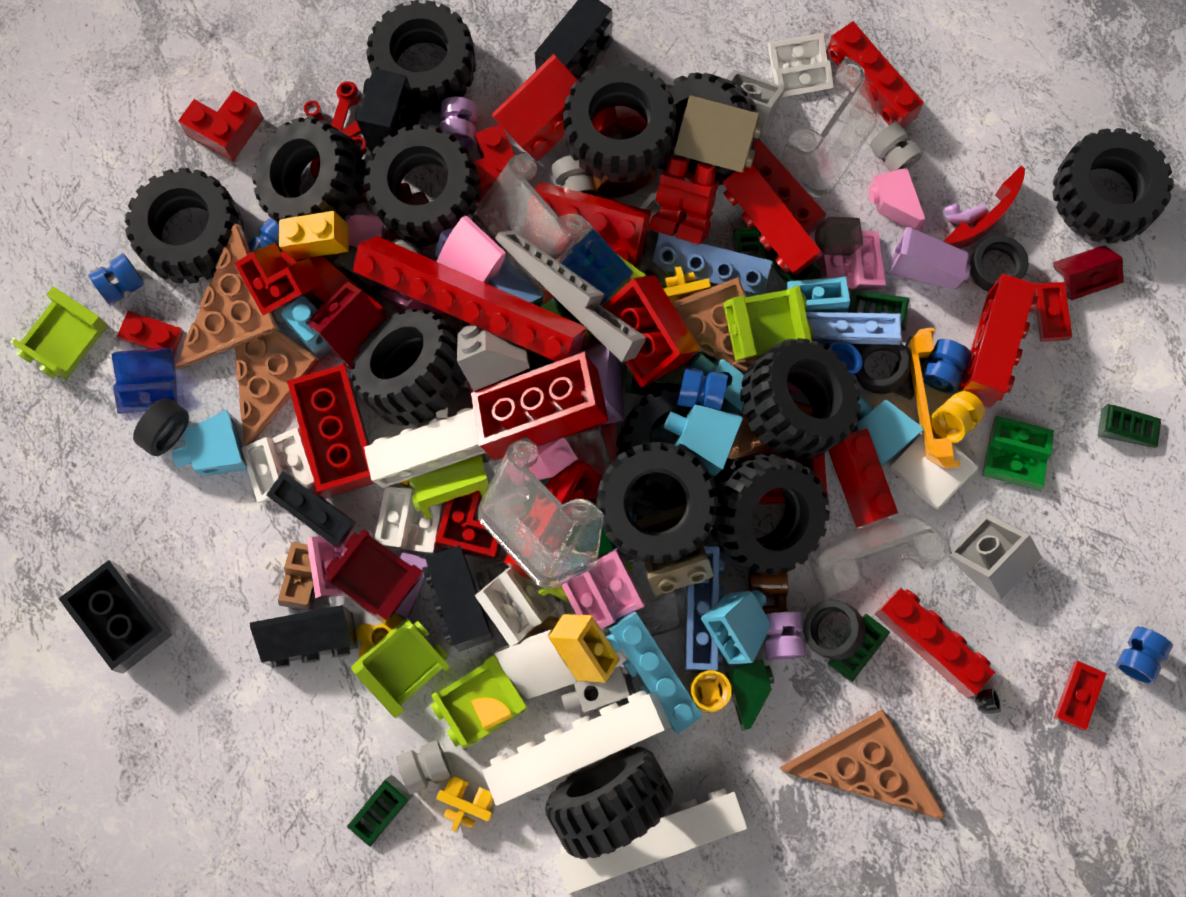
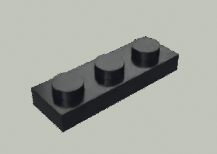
M287 471L281 472L266 494L267 497L335 547L342 545L357 523Z

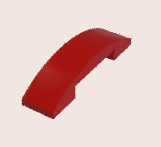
M1021 165L1002 183L995 194L1001 201L973 229L963 221L943 242L962 249L978 241L992 230L1018 195L1026 169Z

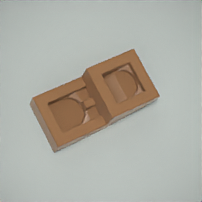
M291 542L284 566L285 577L278 597L279 606L309 610L314 585L307 544Z

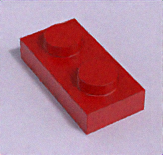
M1065 282L1036 283L1034 295L1038 296L1035 307L1040 342L1070 340L1073 336Z
M127 311L117 338L121 341L174 357L184 330L180 327Z
M1075 661L1054 719L1079 730H1087L1107 673L1080 661Z

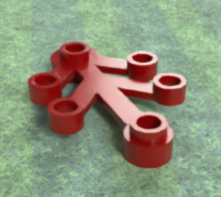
M344 81L336 90L339 101L331 125L355 140V144H363L360 149L364 155L368 147L362 137L356 136L361 133L357 121L343 129L349 107L356 105L360 100V92L357 85L350 81ZM351 89V92H349L348 94L343 93L344 91ZM311 100L305 103L303 109L307 117H314L326 122L317 101ZM311 108H317L316 112L309 113V110ZM320 156L315 158L310 164V171L316 179L320 171Z

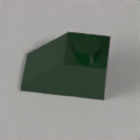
M763 659L729 668L725 671L726 678L731 685V696L742 731L752 727L772 690L770 684L774 683L773 673L770 665L765 666Z

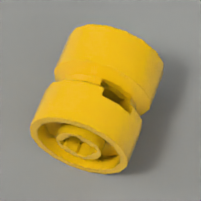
M958 391L932 413L930 418L932 431L939 439L948 438L951 440V443H958L983 420L985 408L982 401L975 394L968 391Z
M707 670L700 673L692 681L689 687V695L700 712L711 714L719 711L729 702L731 685L724 674L714 670Z

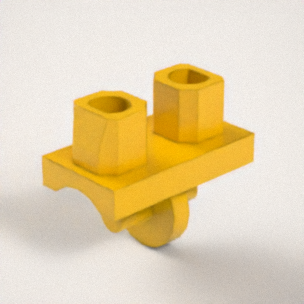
M680 266L675 267L676 276L665 278L668 288H664V291L673 303L709 289L711 285L709 278L695 281L694 272L683 274Z
M453 775L445 789H440L436 799L459 809L456 812L447 808L443 817L454 821L451 831L457 833L461 825L470 829L473 828L476 820L465 816L466 812L487 822L490 821L494 813L491 811L494 803L491 792L479 787L473 802L462 797L469 782Z

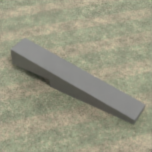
M506 231L497 233L495 240L621 362L637 357L646 337L600 305L605 295L517 232Z

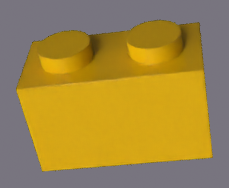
M335 211L280 219L279 247L295 260L349 252V224Z
M563 614L548 637L577 681L606 683L620 661L619 656L591 615Z

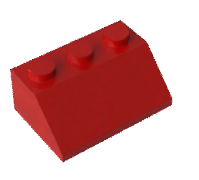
M553 54L492 113V116L516 143L538 162L564 137V103L566 97L570 95V88L575 82L581 83V81Z
M655 275L633 278L602 306L646 337L637 357L625 361L640 387H645L681 367L701 350Z

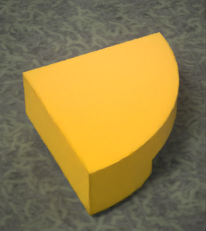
M484 697L471 701L485 731L513 717L509 709L496 699Z

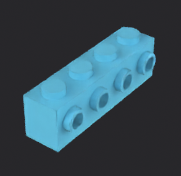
M633 611L616 619L615 623L605 627L609 633L606 638L616 653L620 650L626 659L622 663L632 678L637 676L643 685L639 690H645L647 695L657 693L672 730L679 734L703 717L636 612Z

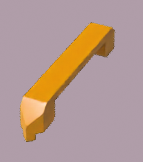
M934 328L920 329L909 341L906 348L910 358V370L920 426L924 429L922 431L926 459L943 468L959 467L960 461H954L951 440L948 438H933L919 359L928 358L934 349L932 334H935L936 330Z

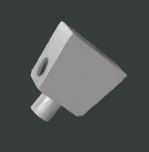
M619 666L613 670L606 683L575 682L576 691L562 695V702L567 713L581 708L584 713H592L611 704L628 701L627 697L636 692L629 673L625 667ZM595 688L599 692L597 699H593L591 696V692Z

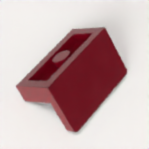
M1105 245L1053 262L1054 269L1064 276L1067 298L1071 301L1124 283L1123 257Z

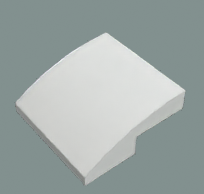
M824 33L767 43L775 84L785 87L782 97L834 88L830 60H827Z
M294 428L274 438H262L241 448L257 503L271 500L266 494L282 471L289 472L308 487L315 485L300 428Z
M933 433V438H934V439H939V438ZM921 434L891 465V472L912 486L916 495L936 510H939L977 470V466L953 443L954 461L959 460L960 466L943 468L926 459Z
M385 487L375 540L386 548L432 555L438 553L439 547L435 541L446 502L431 506L433 518L426 520L422 510L417 511L413 504L411 495L416 493V491L407 488Z
M510 567L475 595L510 647L520 642L533 627L541 624L555 610V607L546 595L538 594L540 586L536 580L523 578Z
M552 629L523 639L511 647L510 645L501 647L494 653L512 684L527 700L578 682L548 638Z

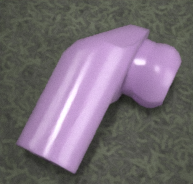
M956 203L945 207L944 210L947 215V221L955 224H961L963 221L967 224H972L982 220L989 213L988 208L984 204L961 212L960 205Z

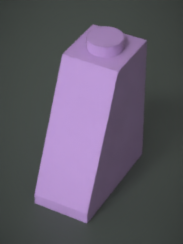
M906 227L894 249L889 275L957 289L963 280L967 281L971 264L967 263L968 252L918 230Z
M602 343L582 350L581 353L585 352L597 367L609 420L599 425L624 421L619 359Z

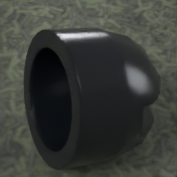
M994 688L983 690L976 695L975 702H982V705L977 707L980 712L994 714L1001 711L1000 700Z

